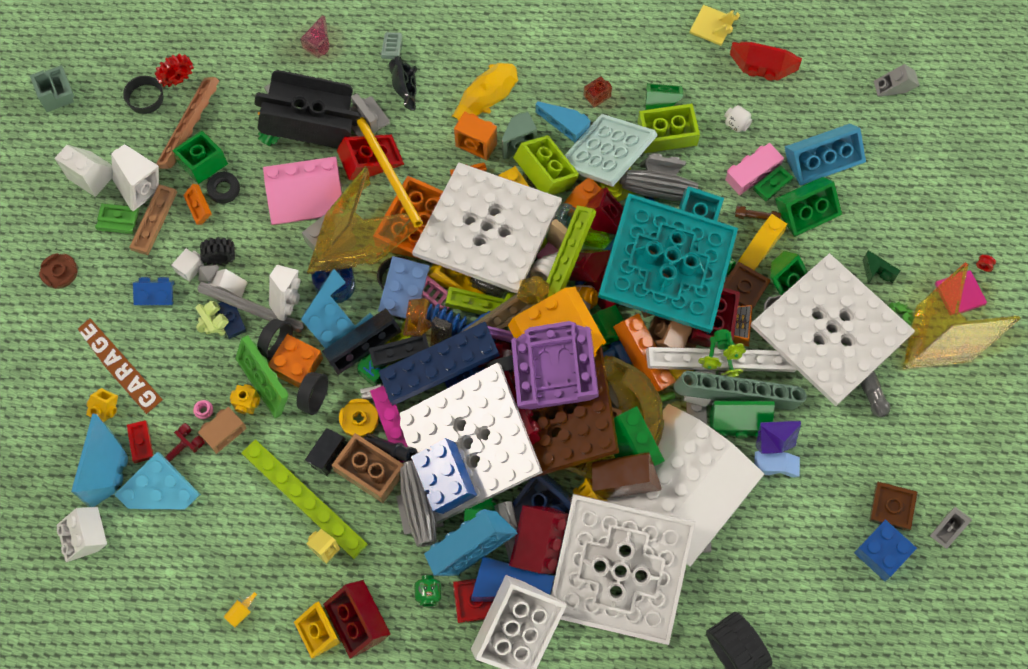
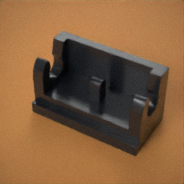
M326 428L306 457L305 462L328 477L333 469L332 464L348 442L344 436Z

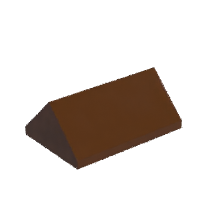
M650 452L594 461L592 463V491L604 499L661 491L662 489Z

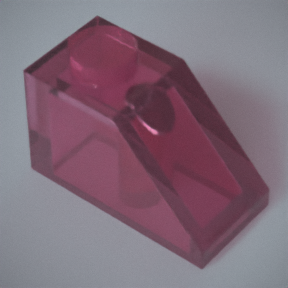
M324 15L300 38L302 48L318 59L325 55L330 47L328 27Z

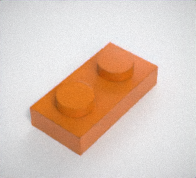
M192 184L183 196L196 225H202L212 213L199 184Z

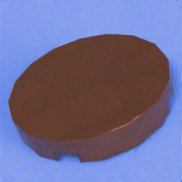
M55 253L48 256L41 263L39 276L42 282L50 288H64L75 280L78 266L75 260L68 254Z

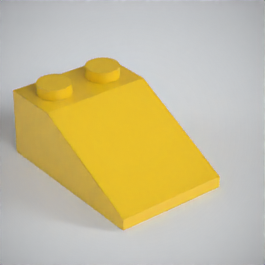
M434 263L428 272V276L446 289H449L450 286L486 294L491 285Z

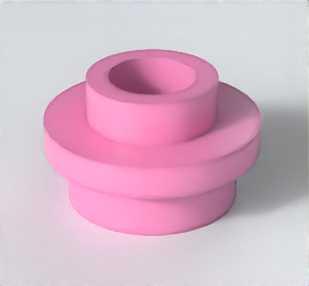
M201 400L195 404L193 412L197 418L204 420L213 414V406L209 401ZM202 408H207L205 413L200 412Z

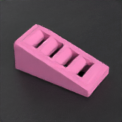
M427 276L425 287L427 285L431 287L427 292L423 291L422 298L433 304V306L440 304V310H442L444 307L441 303L447 297L448 291ZM433 289L437 290L432 297L429 296ZM440 293L443 294V296H442V297L440 298V300L437 302V301L435 300L436 297H437Z

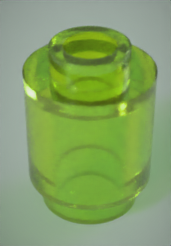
M590 228L584 244L585 246L603 249L604 245H608L609 234Z

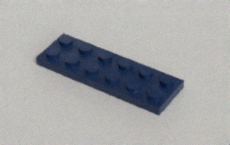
M482 322L379 370V374L389 401L393 406L497 358L500 354L486 322Z

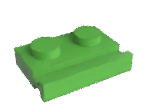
M101 203L97 218L98 222L95 228L99 231L133 234L139 209L137 208L135 211H132L129 206Z

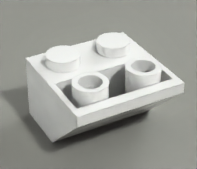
M276 265L270 274L269 306L279 320L285 321L287 316L291 315L293 306L299 302L300 294L298 293V288L300 286V278H298V270Z
M98 507L76 508L57 524V534L60 536L61 550L66 562L98 552L107 545Z

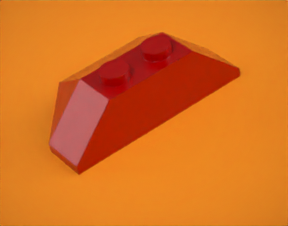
M732 42L730 56L743 73L753 77H764L770 81H778L798 71L802 61L801 57L788 50L754 42Z

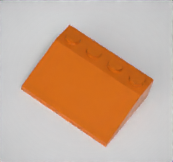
M407 176L402 186L423 224L418 228L414 227L396 195L373 238L377 247L391 253L418 258L413 256L412 251L443 191Z

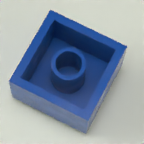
M885 519L854 554L881 579L886 581L910 557L917 547Z

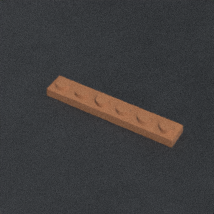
M216 77L203 79L156 163L160 169H169L175 165L176 157L172 150L191 136L193 127L200 120L203 109L208 106V100L217 89L216 86L219 80Z

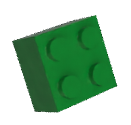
M200 131L172 150L178 164L197 184H200L228 165L223 151L203 131Z

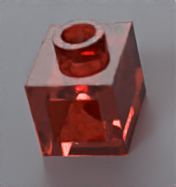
M600 76L584 86L583 96L595 108L611 98L612 86L609 81H605Z

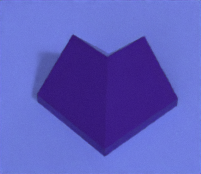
M801 421L760 422L756 448L761 454L782 453L795 447Z

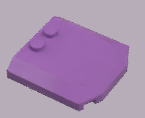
M571 321L528 328L524 331V334L511 340L518 408L536 409L589 401L599 397L590 327L576 325V323Z

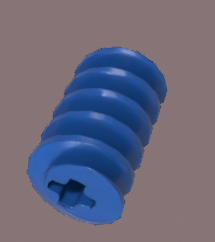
M430 304L424 316V323L426 325L430 323L433 328L437 326L439 331L444 329L445 334L451 332V336L459 334V331L466 325L467 317L465 316L460 320V313L454 317L453 310L447 314V307L440 310V304H437L435 307H433V304Z

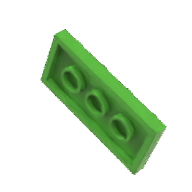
M248 335L242 337L235 359L273 417L277 418L283 413L289 396L288 391L279 382L277 374L269 367L267 359L258 351L257 344Z

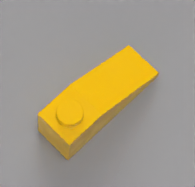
M771 214L738 262L755 271L784 234L787 223Z

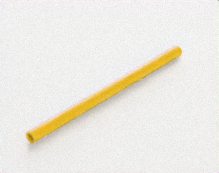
M360 117L357 120L358 126L412 224L416 228L420 227L423 222L367 121L364 117Z

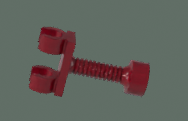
M187 423L182 424L174 432L180 443L166 455L165 458L169 463L185 447H188L195 454L205 444L204 439L200 435L196 436L191 443L185 438L192 431Z

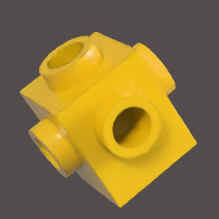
M244 384V386L237 385L236 389L231 392L230 403L238 413L254 414L255 408L259 406L260 397L253 386Z
M103 388L97 390L90 395L87 401L88 409L86 415L92 417V414H97L103 422L114 417L117 412L118 395Z

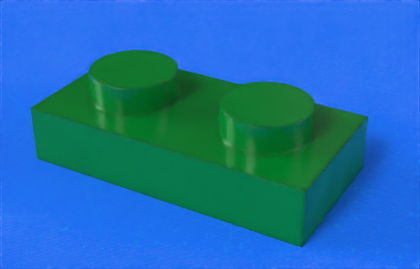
M779 165L754 186L753 190L767 202L790 183L793 176Z

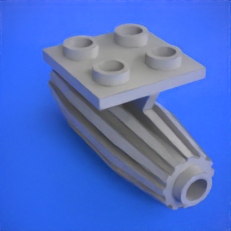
M657 153L649 155L640 163V167L646 168V170H627L619 180V184H622L623 189L643 196L670 201H681L684 191L688 186L698 189V183L677 176L679 170L685 166L686 161L680 160L679 157L665 158Z
M407 461L400 468L402 495L396 496L404 535L412 534L417 547L433 545L437 542L436 528L443 527L444 524L443 522L436 523L435 512L432 511L426 496L429 492L424 491L413 461Z

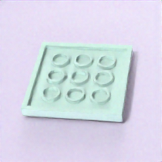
M601 114L565 154V157L581 176L613 187L658 135L653 129Z

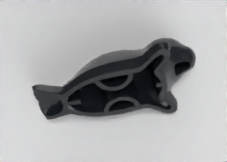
M395 56V59H392L388 66L392 74L393 88L404 99L405 108L415 111L417 92L415 73L417 67H411L403 62L401 57Z

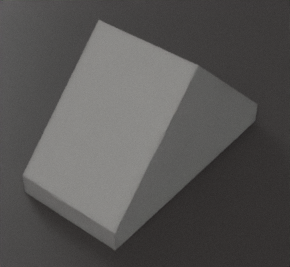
M954 507L946 514L930 537L947 549L972 519L957 507Z

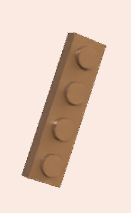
M158 185L129 247L131 251L149 255L176 197V189Z

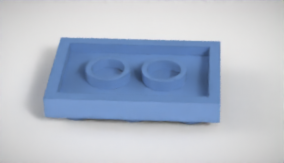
M392 256L378 312L386 308L393 316L416 321L430 266Z

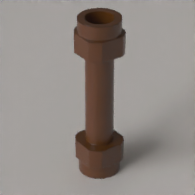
M736 206L735 217L739 219L750 217L767 220L771 214L779 219L781 218V213L777 211H771V213L747 210L745 206Z

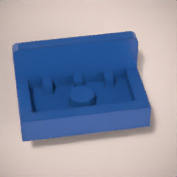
M150 277L138 278V281L133 282L134 305H173V285L175 280H169V277H158V280H150Z

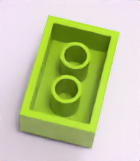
M693 103L639 111L638 125L653 129L658 135L644 153L698 146L700 132Z
M549 135L521 143L513 157L536 188L551 195L572 189L580 175Z

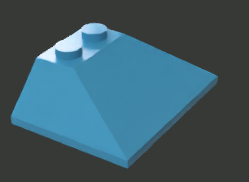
M92 414L71 491L88 507H95L117 492L118 487L123 483V467H126L128 464L126 451L114 433L97 414Z

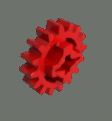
M179 53L176 57L172 55L169 58L166 57L165 62L159 63L161 66L156 67L157 72H155V75L163 87L166 85L171 87L172 84L176 86L182 83L183 79H188V74L193 73L191 71L194 69L193 63L185 54L182 56Z

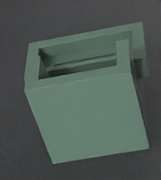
M62 65L45 72L43 70L30 75L37 97L46 112L74 102L73 97L75 96Z

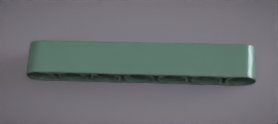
M685 371L674 383V390L682 396L718 401H774L775 408L783 410H795L807 398L805 390L798 386L694 371Z

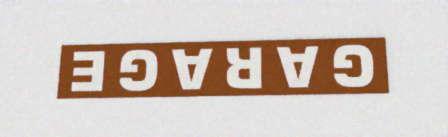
M91 318L78 328L105 368L146 414L163 400Z

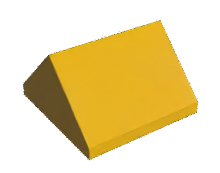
M319 601L315 602L294 621L311 659L341 643Z

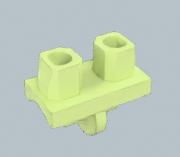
M210 301L205 306L198 304L195 307L201 316L198 318L199 323L196 326L198 332H206L207 335L219 333L220 336L226 333L224 327L229 323L228 319L223 314L215 316L220 310L218 303Z

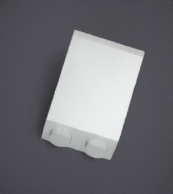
M124 144L111 154L112 178L129 208L135 211L153 197L159 185V166Z
M66 145L55 157L67 179L95 197L112 179V165L91 151Z

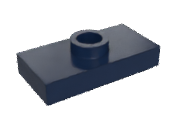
M224 302L218 303L220 307L218 314H223L229 321L224 327L228 338L230 339L247 332L238 309Z

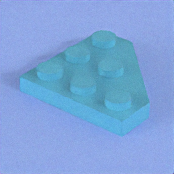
M157 452L114 495L128 509H186L201 494L160 452Z

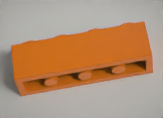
M639 313L613 326L647 392L651 391L654 394L675 383L669 369H648L646 349L657 346Z

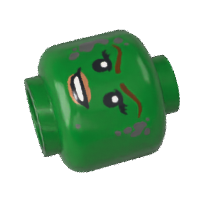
M424 575L422 579L415 582V601L420 603L422 607L436 606V603L441 600V582L434 579L433 575Z

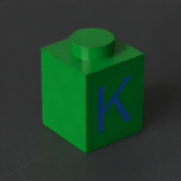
M369 355L359 362L357 370L359 375L372 386H377V384L382 383L379 370L386 367L374 369L371 356Z

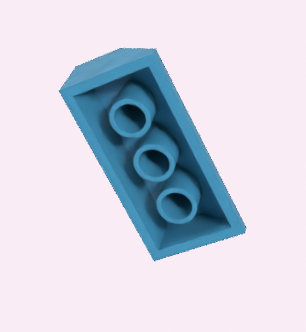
M847 124L785 146L787 162L799 185L866 162L861 129L852 124Z
M483 509L477 512L476 517L472 520L463 522L460 525L461 528L448 533L444 540L431 545L430 550L424 553L434 576H458L511 539L517 532L497 511Z

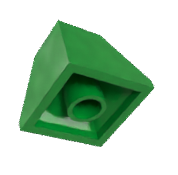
M647 83L645 110L675 105L683 98L682 86Z
M783 251L771 262L770 278L779 295H783L808 273L802 259L796 253Z

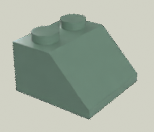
M529 112L519 113L511 118L502 138L503 159L514 156L521 143L537 138V128Z

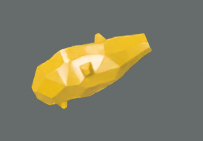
M510 63L490 64V69L479 75L464 91L452 117L457 118L459 121L464 111L477 116L482 112L490 114L491 110L489 107L506 98L518 82L516 67Z

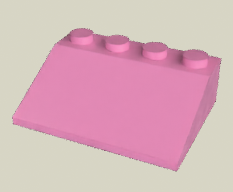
M336 157L263 167L271 225L318 219L330 210L336 216L345 215L339 166Z

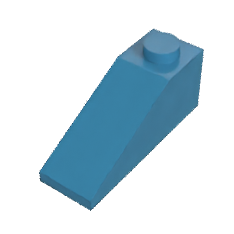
M539 101L536 103L535 112L574 143L590 127L591 121L589 118L577 110Z

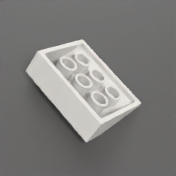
M505 575L471 647L475 659L501 669H537L567 604L526 582Z

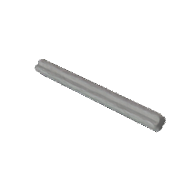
M200 282L198 286V292L268 321L278 319L271 309L205 282ZM288 316L285 319V322L292 325L293 331L297 333L303 331L304 323Z

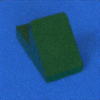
M869 250L862 260L868 284L876 273L884 281L893 283L901 271Z

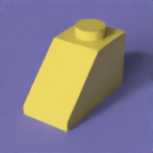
M322 529L318 532H313L306 543L326 564L340 550L336 540Z

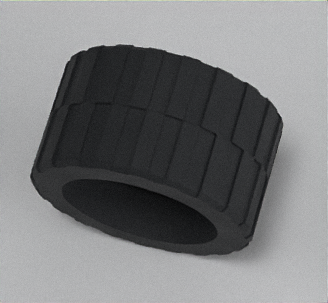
M731 613L706 631L711 647L726 669H768L772 666V658L755 629L740 613Z

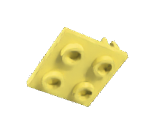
M703 5L689 33L722 46L727 34H730L733 30V22L739 19L740 14L737 12L734 15L733 10L726 14Z

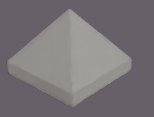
M200 266L198 281L211 282L219 266Z

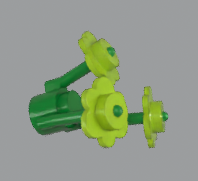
M717 330L714 332V337H710L709 356L700 358L698 362L708 370H715L717 367H721L722 363L720 360L713 357L716 345L718 349L725 350L723 355L727 357L729 371L721 373V375L738 378L739 374L743 373V370H734L732 359H740L742 354L746 352V349L742 343L734 345L731 332L728 330Z

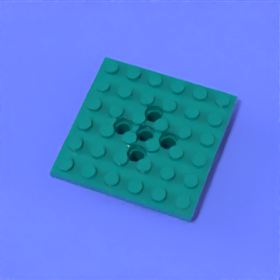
M628 193L598 298L711 333L738 228Z

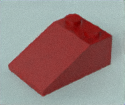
M392 134L374 135L392 168L404 165ZM364 136L343 138L337 153L349 180L366 179L384 172Z

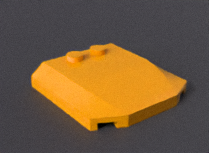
M568 287L558 291L514 316L508 324L514 338L524 334V331L530 327L571 321L576 323V325L590 327L594 358L602 344L604 346L606 343L576 287Z

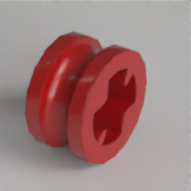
M980 255L976 266L985 272H991L996 264V260L989 255Z

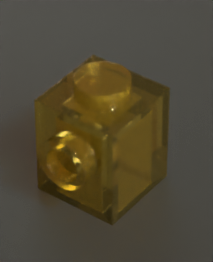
M539 276L520 280L517 298L528 305L537 304L548 298L550 284Z

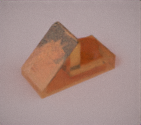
M427 299L409 300L403 336H421L434 326L433 323L426 319L429 304Z

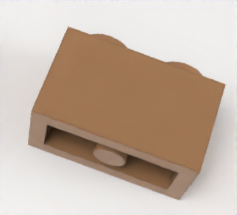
M228 406L226 409L220 410L212 421L203 424L198 433L217 454L247 428Z

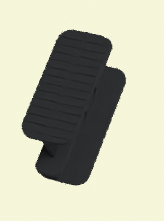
M276 70L272 73L268 94L258 92L255 95L254 104L261 107L257 127L261 133L338 149L344 137H350L352 125L358 126L357 120L360 119L361 114L350 111L353 88L349 84Z

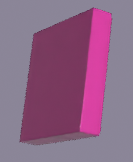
M971 270L936 281L935 283L951 317L987 304Z

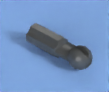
M873 371L860 384L870 402L871 412L877 417H885L890 412V403L885 399L875 371Z

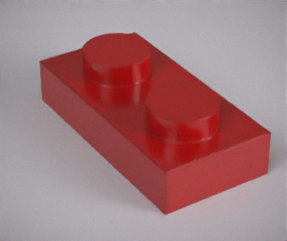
M144 420L128 424L127 431L132 461L139 463L150 460L154 455L148 422Z

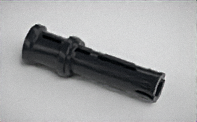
M370 433L366 434L368 437H364L365 440L390 454L396 460L404 461V463L413 461L411 456L418 453L416 448L405 447L400 442L392 443Z

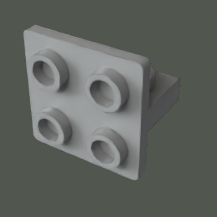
M358 93L351 96L353 106L350 108V111L359 112L361 117L365 118L373 133L390 124V120L372 96L366 99H361ZM352 125L351 129L356 136H364L359 126Z

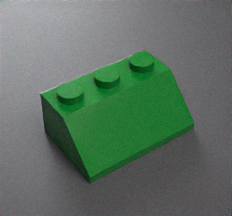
M825 177L816 179L775 199L778 211L781 213L783 221L787 223V227L794 237L842 215L835 183Z
M714 401L710 411V427L724 438L728 436H736L738 439H744L748 436H755L757 438L760 422H773L775 402Z
M637 406L614 417L619 453L614 454L615 458L650 452L654 466L665 461Z

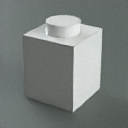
M187 248L172 264L174 271L189 282L199 272V267L204 266L200 254L196 251L191 252Z

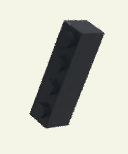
M385 308L322 350V352L339 375L369 355V348L384 345L402 333V330Z

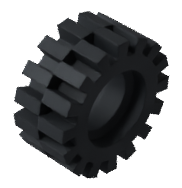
M219 237L204 240L200 244L201 261L203 263L207 262L208 265H222L223 263L233 262L235 260L234 242L230 239H220Z

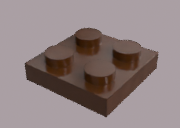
M737 262L724 282L723 287L740 292L738 305H751L753 311L771 280L744 264Z
M878 481L875 486L869 521L881 524L886 519L894 528L910 531L918 492Z

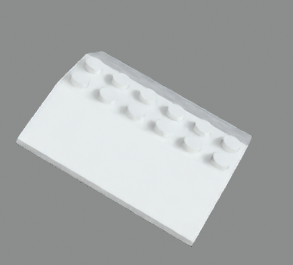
M668 404L649 426V430L665 460L654 466L662 488L661 491L615 497L607 500L608 502L695 521L687 565L691 567L764 476V473L733 443L696 417Z

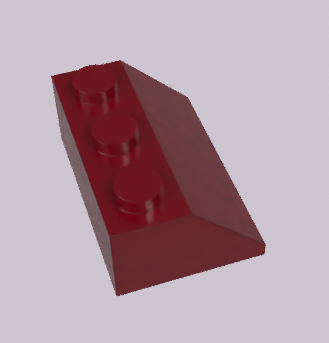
M723 287L711 333L692 327V333L688 337V342L703 347H710V337H714V332L721 329L731 332L733 340L740 292Z
M523 505L509 566L537 573L555 574L569 514L553 507Z
M364 580L345 584L323 604L350 659L381 643L391 635Z

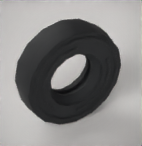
M217 172L208 179L207 193L217 203H229L240 192L239 181L230 172ZM227 182L230 184V189L226 193H219L216 189L217 185Z

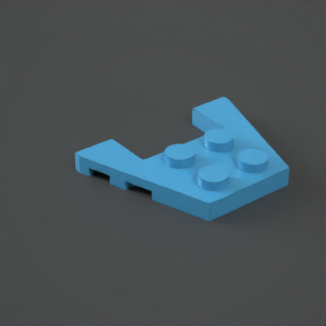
M335 269L330 272L327 280L323 283L318 294L301 318L324 348H327L373 317L369 313L354 325L330 296L346 283Z

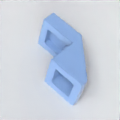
M759 451L755 452L754 464L765 475L781 473L790 477L800 476V457L787 452L761 454Z

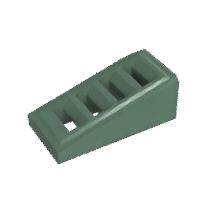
M385 33L381 52L382 59H395V56L400 57L403 46L402 33Z

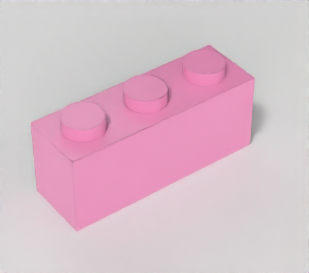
M768 143L766 146L762 145L754 154L744 157L737 166H731L727 170L725 180L741 195L764 179L779 165H782L784 157L771 143Z

